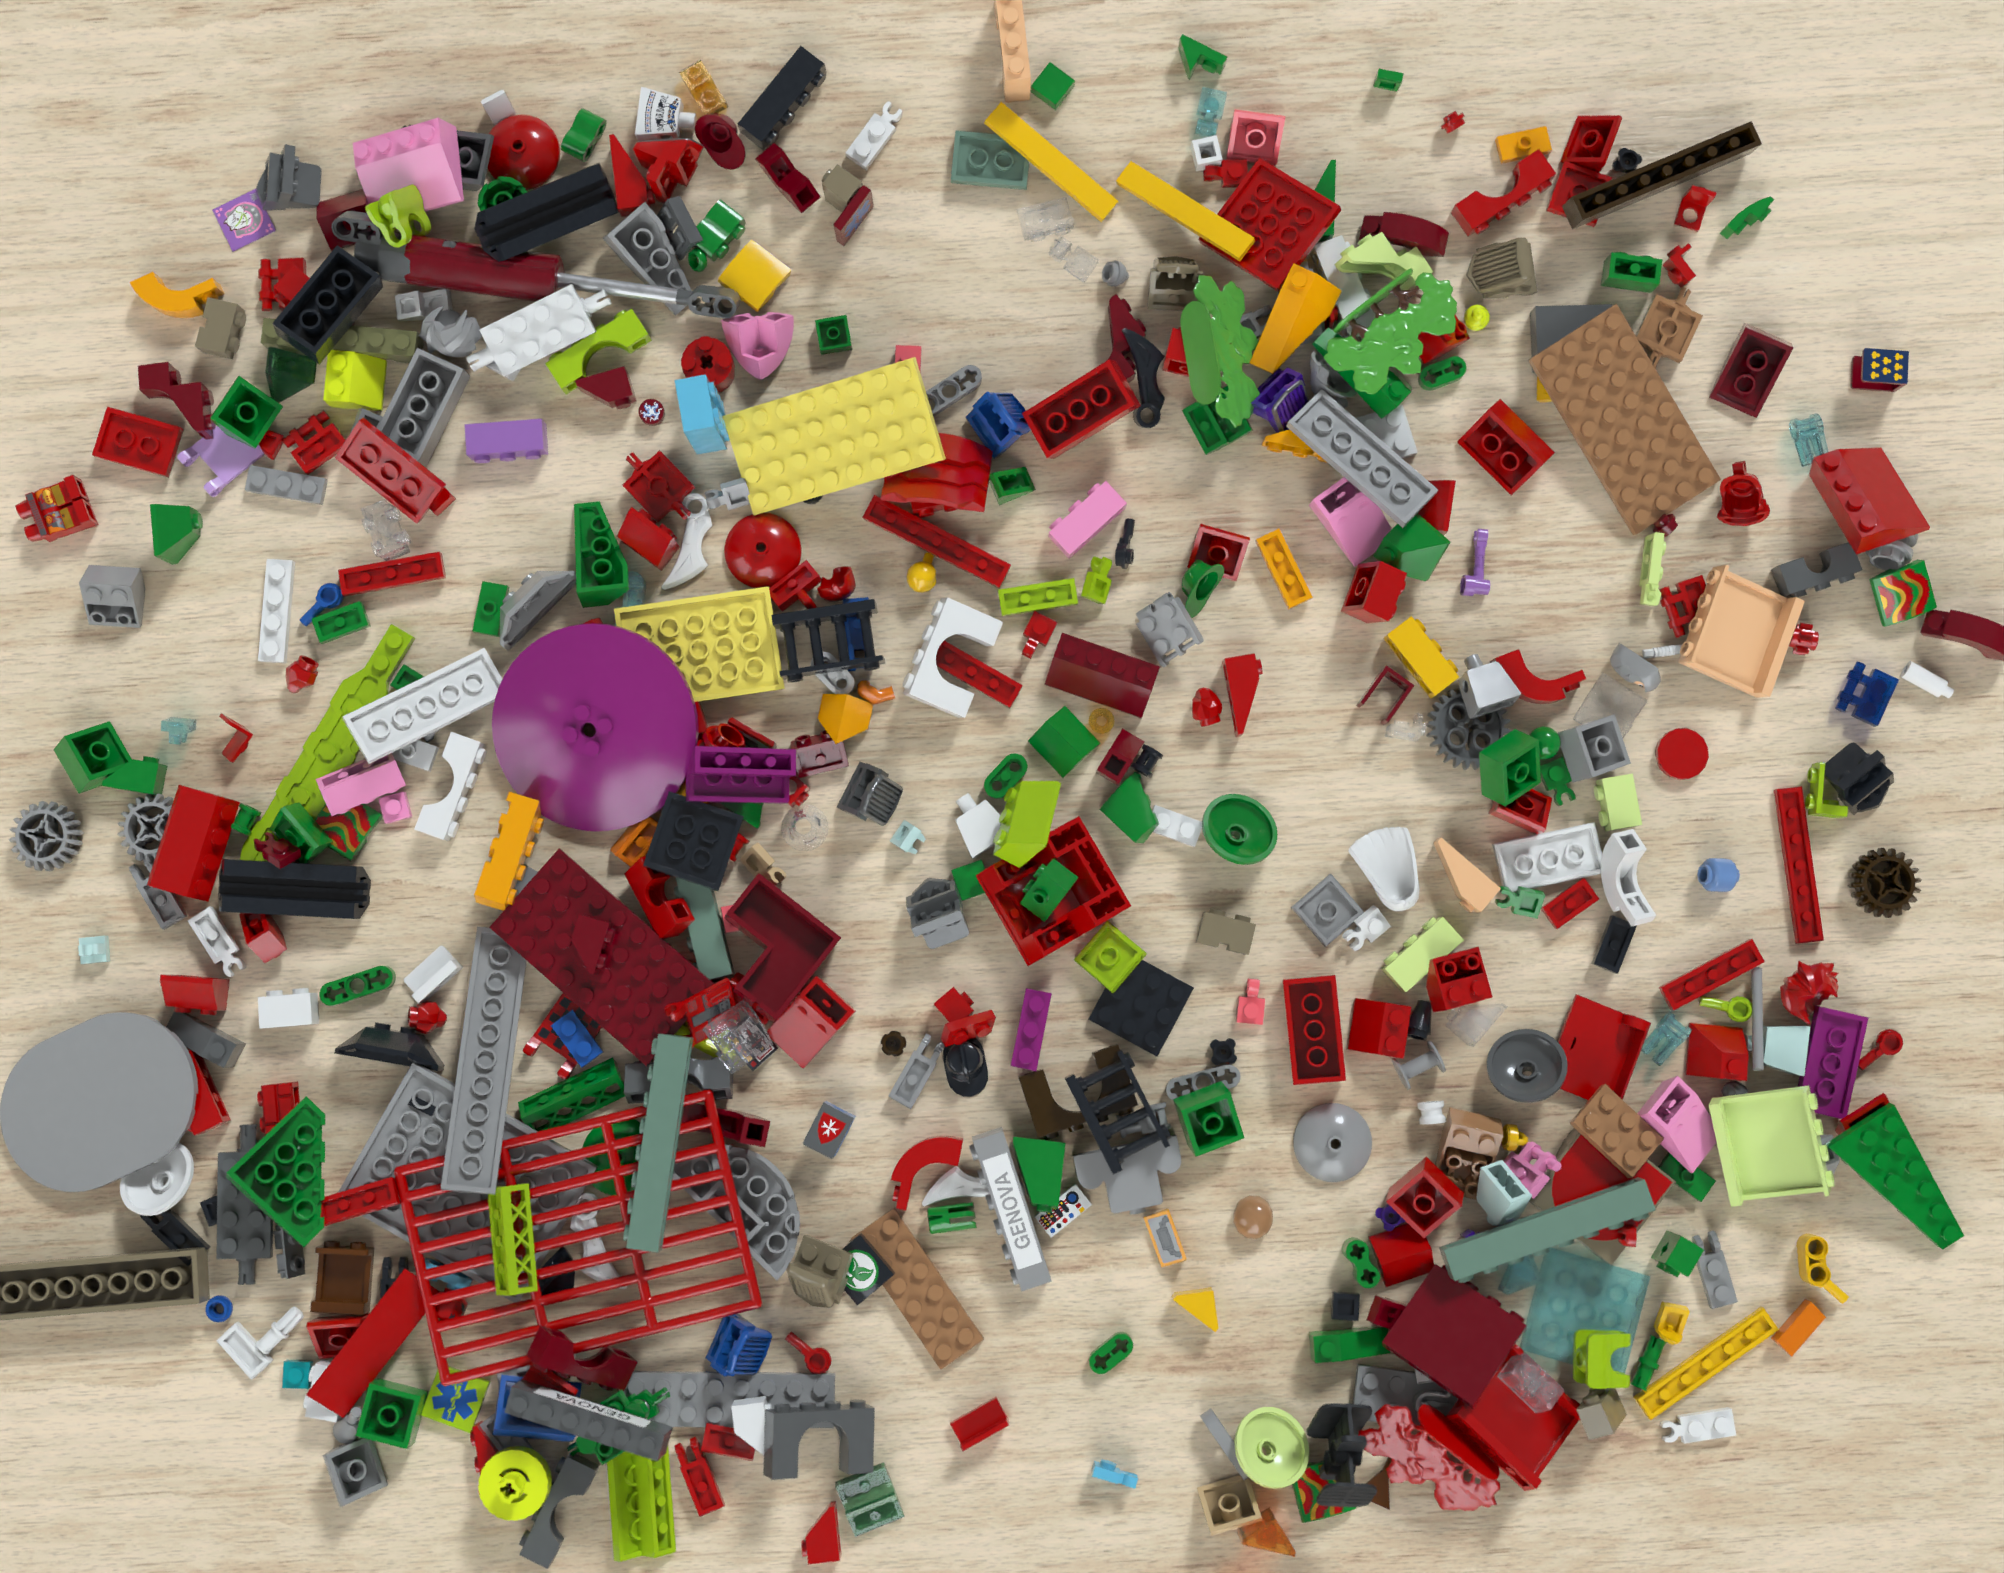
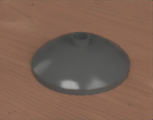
M1519 1029L1503 1035L1493 1044L1487 1057V1072L1493 1086L1505 1097L1523 1103L1539 1102L1554 1095L1563 1085L1567 1075V1058L1561 1045L1550 1035L1534 1029ZM1530 1071L1532 1074L1525 1076L1523 1072Z

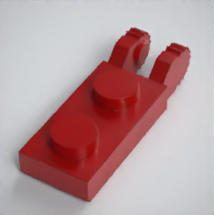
M693 1437L690 1438V1446L695 1454V1460L688 1462L685 1448L681 1443L676 1444L674 1447L681 1464L680 1470L698 1515L701 1517L724 1507L725 1502L706 1455H703L698 1439Z

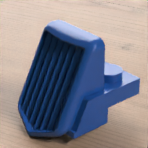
M986 392L972 406L974 409L966 416V419L985 447L993 451V459L1001 456L1021 435L1031 430L1022 415L1026 411L1012 393Z
M739 1314L723 1317L706 1355V1359L711 1362L710 1366L725 1377L735 1376V1374L754 1375L758 1372L767 1355L772 1340V1333L757 1328Z

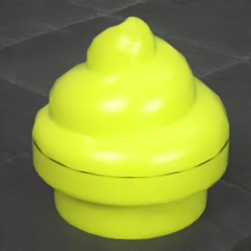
M1476 304L1470 306L1465 311L1463 319L1469 329L1479 331L1487 326L1490 315L1484 306Z

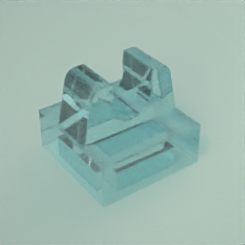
M169 717L161 721V731L169 732L170 744L181 745V742L185 743L187 741V733L196 730V719Z

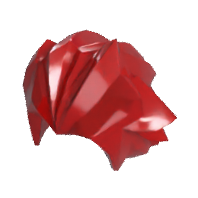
M1798 961V970L1792 976L1784 978V985L1780 986L1783 1006L1790 1014L1799 1017L1810 1025L1808 1017L1814 1011L1815 1005H1821L1822 1001L1828 1000L1830 995L1838 997L1839 986L1837 984L1838 980L1835 977L1839 973L1833 972L1834 963L1821 962L1806 965Z

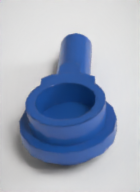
M334 583L322 585L316 596L317 602L299 619L300 622L307 627L312 622L311 619L317 617L325 608L332 609L338 607L344 597L340 586Z

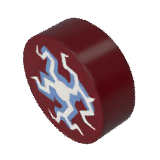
M647 399L639 406V417L646 425L656 426L664 420L665 409L658 400Z

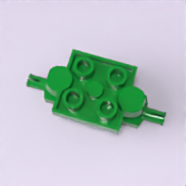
M663 1387V1389L653 1395L645 1389L637 1395L633 1393L626 1397L623 1390H620L599 1404L650 1420V1418L659 1413L658 1404L669 1398L670 1393L664 1394L668 1389ZM579 1436L576 1442L567 1446L568 1452L574 1449L570 1452L571 1456L578 1452L590 1455L595 1453L602 1465L625 1452Z

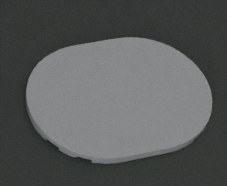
M129 1012L99 1015L35 1045L16 1063L5 1083L0 1103V1123L5 1144L18 1166L29 1177L46 1187L64 1192H82L108 1185L161 1160L177 1147L186 1130L190 1128L195 1115L194 1108L196 1094L198 1093L196 1069L184 1043L174 1032H171L162 1025L160 1021L143 1014Z

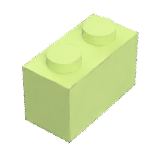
M1633 774L1603 778L1596 781L1594 795L1596 800L1600 801L1599 822L1601 826H1604L1605 831L1642 825Z

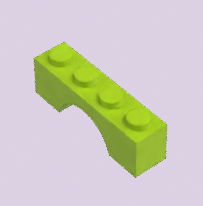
M633 309L619 312L610 323L595 327V333L572 343L571 347L564 352L558 351L550 356L549 361L545 364L566 395L578 388L575 380L587 377L586 369L588 362L597 351L607 347H617L631 354L652 341Z

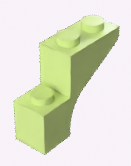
M1382 232L1374 237L1371 234L1365 236L1358 242L1359 246L1356 248L1353 245L1349 246L1340 253L1342 258L1334 264L1340 272L1383 274L1392 280L1412 268L1413 273L1400 286L1401 290H1409L1416 286L1415 281L1421 273H1433V270L1417 247L1408 252L1404 248L1396 253Z

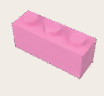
M1107 481L1102 485L1099 483L1095 484L1087 492L1089 496L1083 502L1078 500L1068 509L1069 515L1064 519L1059 517L1049 526L1051 531L1048 537L1068 559L1076 554L1126 508L1127 503Z
M392 753L368 764L366 759L316 779L331 816L346 813L355 806L370 803L379 796L394 793L401 787L406 786Z

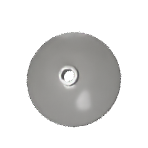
M1325 1103L1313 1107L1301 1117L1294 1131L1293 1147L1299 1164L1311 1176L1326 1182H1340L1352 1178L1364 1168L1371 1154L1372 1137L1366 1121L1357 1111L1343 1104ZM1333 1139L1339 1140L1338 1148L1333 1149L1331 1147Z

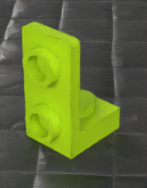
M1818 762L1812 764L1807 773L1810 790L1806 795L1805 807L1808 809V815L1829 818L1847 817L1848 806H1840L1839 801L1823 800L1825 763Z

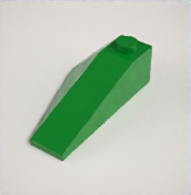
M1328 327L1312 345L1324 357L1328 353L1329 339L1345 337L1339 333H1334ZM1389 367L1387 383L1375 394H1367L1365 391L1361 392L1355 389L1353 370L1337 371L1381 419L1398 407L1412 392L1411 385L1393 367Z

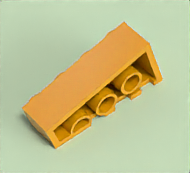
M513 792L508 793L506 799L509 804L507 814L501 813L498 822V833L500 836L492 840L489 857L492 859L490 862H485L474 894L476 903L502 911L506 910L509 904L513 905L518 892V890H515L517 881H522L526 872V866H523L526 857L531 858L535 848V843L532 842L535 833L540 834L544 824V819L541 818L539 801Z

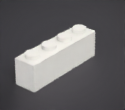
M1342 235L1316 244L1310 253L1318 274L1342 290L1336 303L1338 324L1357 307L1371 298L1368 289H1364L1360 281L1362 279L1361 273L1340 272L1334 265L1342 258L1340 253L1350 246L1348 241H1344ZM1370 309L1358 318L1356 322L1368 328L1376 314ZM1349 325L1341 331L1343 337L1351 336L1352 327ZM1359 333L1356 335L1358 342L1362 341Z

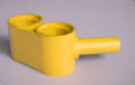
M1806 1233L1801 1235L1796 1245L1800 1278L1808 1284L1818 1286L1819 1288L1823 1287L1841 1304L1845 1303L1849 1296L1830 1280L1831 1272L1826 1266V1255L1829 1250L1828 1243L1824 1238L1814 1234ZM1815 1240L1817 1248L1813 1253H1810L1808 1245L1811 1241ZM1817 1267L1819 1275L1816 1279L1812 1280L1811 1270Z

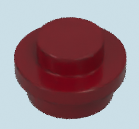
M1663 514L1654 523L1653 532L1665 533L1664 537L1668 536L1678 526V523L1675 521L1676 517L1673 514Z

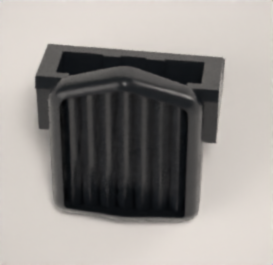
M1854 742L1849 743L1825 763L1824 777L1838 792V798L1845 806H1848L1849 811L1853 815L1857 812L1880 807L1889 786L1894 783V774L1886 767L1885 756L1878 750L1872 754H1867Z

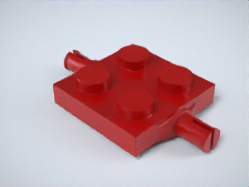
M660 450L652 458L644 462L635 453H630V456L636 462L629 456L626 457V461L635 470L622 486L657 522L673 510L683 520L687 519V516L681 510L688 516L691 515V511L682 502L695 489L694 485Z

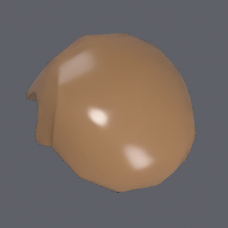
M1249 1195L1237 1203L1233 1215V1222L1237 1232L1251 1239H1258L1266 1235L1273 1223V1212L1268 1201L1260 1196Z

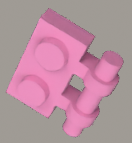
M1528 1141L1526 1145L1520 1146L1522 1151L1519 1155L1511 1151L1504 1162L1531 1193V1198L1535 1199L1550 1180L1545 1171L1552 1169L1557 1172L1561 1168V1163L1550 1152L1542 1151L1540 1145ZM1532 1159H1537L1534 1165L1529 1163Z

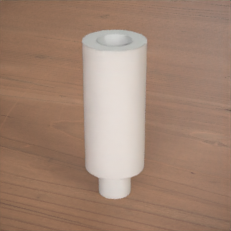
M1909 661L1901 672V678L1936 697L1943 695L1950 698L1954 692V689L1947 686V680L1912 661Z

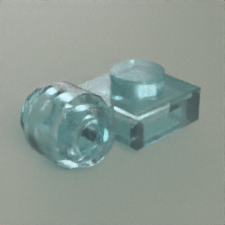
M1202 87L1196 115L1204 116V118H1198L1195 134H1198L1200 138L1216 135L1218 123L1213 121L1214 119L1221 120L1227 92Z

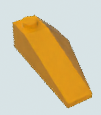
M1293 263L1250 360V364L1274 374L1305 339H1308L1313 334V331L1331 315L1342 290L1320 275Z

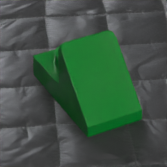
M1183 34L1181 35L1178 49L1188 80H1190L1198 64L1209 73L1216 72L1221 75L1226 65L1227 56Z

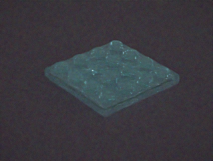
M1552 1247L1548 1248L1549 1252L1544 1254L1526 1321L1527 1330L1523 1333L1520 1348L1524 1351L1573 1365V1340L1576 1330L1623 1331L1631 1334V1345L1615 1350L1611 1355L1610 1362L1614 1371L1625 1373L1650 1276Z

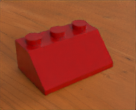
M1501 399L1491 406L1457 441L1511 496L1555 453Z

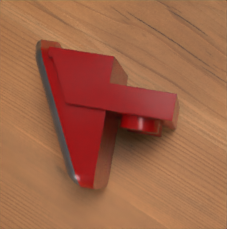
M690 138L644 140L638 141L634 145L633 150L640 165L648 169L647 180L657 201L664 204L672 196L677 184L688 186L698 166L697 161L703 150L702 144Z

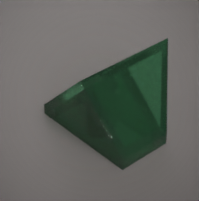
M271 346L268 347L265 373L271 398L280 403L308 386L315 384L317 363L308 356Z

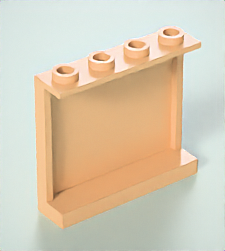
M1728 565L1713 567L1707 575V585L1704 593L1698 600L1696 615L1689 624V634L1687 640L1681 646V656L1678 663L1756 698L1770 697L1805 601L1797 597L1786 598L1728 571Z

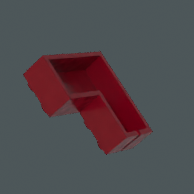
M760 873L757 874L724 917V919L764 949V952L737 984L733 992L751 1006L756 1002L758 1004L756 1010L775 1023L841 939L838 934Z

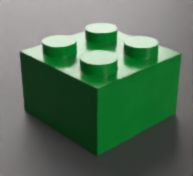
M1222 1081L1173 1099L1187 1145L1196 1157L1245 1138L1231 1093Z
M380 1378L375 1379L369 1383L356 1436L408 1449L415 1443L428 1391Z

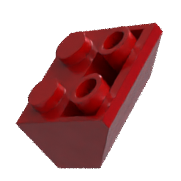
M1456 315V326L1453 333L1437 336L1421 332L1418 335V339L1423 343V351L1420 358L1424 364L1438 359L1470 339L1466 326L1463 322L1459 321Z
M631 507L617 537L662 571L680 548L675 541L677 537L664 524L661 523L658 527L656 525L657 522L644 509L640 508L637 511Z
M1479 946L1430 959L1426 988L1433 1012L1445 1011L1493 997Z

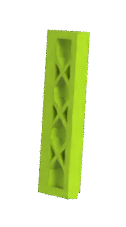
M529 1183L497 1186L496 1195L488 1194L496 1295L512 1296L538 1291ZM521 1190V1202L516 1208L511 1203L510 1192ZM517 1217L521 1218L524 1224L520 1234L513 1230V1222ZM520 1243L526 1248V1255L522 1261L516 1258L515 1253ZM523 1270L528 1274L529 1286L518 1288V1276Z

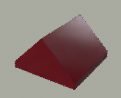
M363 189L321 201L316 206V219L331 251L337 245L342 249L355 245L356 242L338 239L332 232V223L346 211L366 213L365 207L368 205V201ZM343 221L344 227L351 230L350 224Z

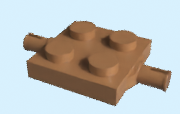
M1681 287L1676 300L1666 299L1656 294L1636 334L1641 346L1651 352L1649 359L1653 362L1652 364L1655 369L1660 357H1667L1677 363L1683 360L1703 315L1692 311L1685 305L1691 294L1690 289L1686 291L1687 288Z

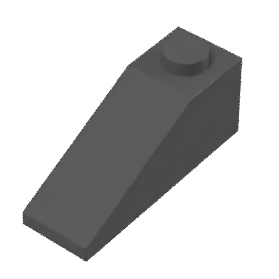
M174 1012L166 1026L181 1039L187 1048L223 1068L234 1067L246 1043L187 1013Z

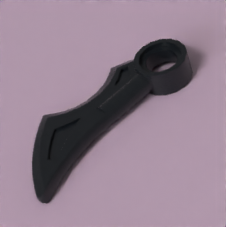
M1123 328L1122 333L1130 347L1136 366L1141 405L1133 411V419L1137 426L1141 428H1152L1160 421V411L1165 397L1158 388L1156 378L1158 367L1165 356L1146 338L1136 332ZM1144 408L1151 409L1153 413V418L1148 423L1143 422L1140 417Z

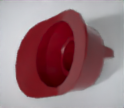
M717 113L706 114L696 121L694 128L696 137L718 166L734 170L744 163L746 156L745 147L737 135L738 131L735 122L729 116Z

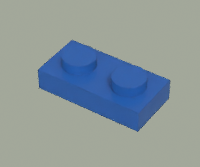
M571 1010L551 1025L581 1068L604 1053L574 1010Z

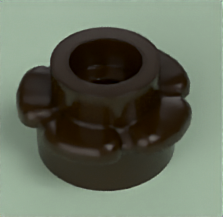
M890 1031L889 1034H885L881 1039L882 1051L888 1056L893 1055L896 1057L901 1055L907 1044L905 1037L901 1036V1033L898 1031ZM892 1041L896 1042L895 1046L891 1045Z

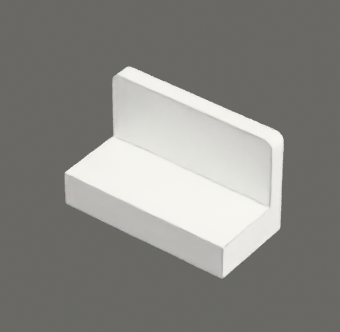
M439 946L404 978V982L414 992L411 996L418 1003H423L431 998L463 967L444 946Z

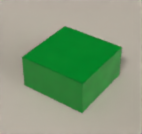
M1049 62L1031 85L1030 92L1056 111L1074 88L1075 80Z
M847 315L815 320L821 355L852 350Z
M982 859L951 870L962 901L985 893L975 876L985 870Z

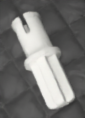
M294 1306L278 1322H273L271 1324L272 1328L256 1342L258 1349L264 1354H269L282 1339L289 1337L288 1333L303 1319V1312Z

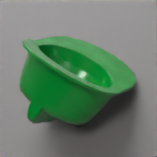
M1196 560L1183 576L1182 591L1187 596L1185 608L1191 618L1195 617L1203 609L1213 590L1221 581L1224 574L1222 564L1211 566L1201 560Z

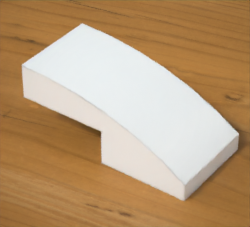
M448 289L425 293L413 291L395 295L398 321L424 320L432 311L443 306V310H453L451 291Z

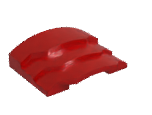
M938 433L946 459L884 477L881 500L900 503L931 502L952 506L959 510L984 512L993 451L964 437Z

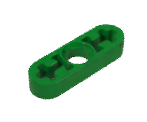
M377 966L324 984L320 989L319 996L325 1005L337 1006L392 987L396 980V974L388 966ZM380 971L388 973L389 978L385 979L386 984H383V982L371 983L369 980L379 977ZM356 978L363 980L365 985L364 990L358 994L351 989V983ZM331 987L333 990L345 988L346 993L336 995L335 1001L333 998L327 997V994L331 992Z

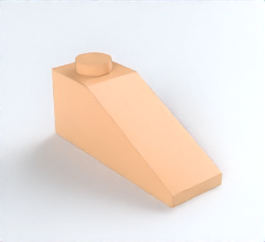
M1437 838L1433 844L1455 895L1461 900L1459 904L1469 913L1473 911L1475 913L1482 912L1501 888L1443 838Z

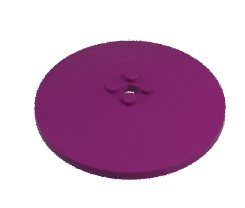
M599 623L579 624L564 627L542 636L530 644L513 661L505 673L495 697L492 713V734L495 752L505 777L517 794L539 801L542 816L573 829L594 832L622 829L645 820L664 807L669 791L677 793L685 782L693 747L698 744L699 729L696 705L684 675L674 661L659 646L644 636L623 627ZM586 723H592L595 726L596 732L593 737L585 735L583 727Z

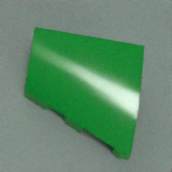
M1134 772L1126 779L1099 810L1134 843H1144L1159 825L1156 814L1151 810L1150 798L1143 790L1140 782L1142 777L1138 772Z

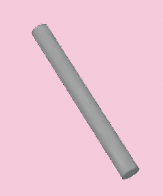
M1755 967L1751 969L1753 1070L1763 1071L1762 968Z

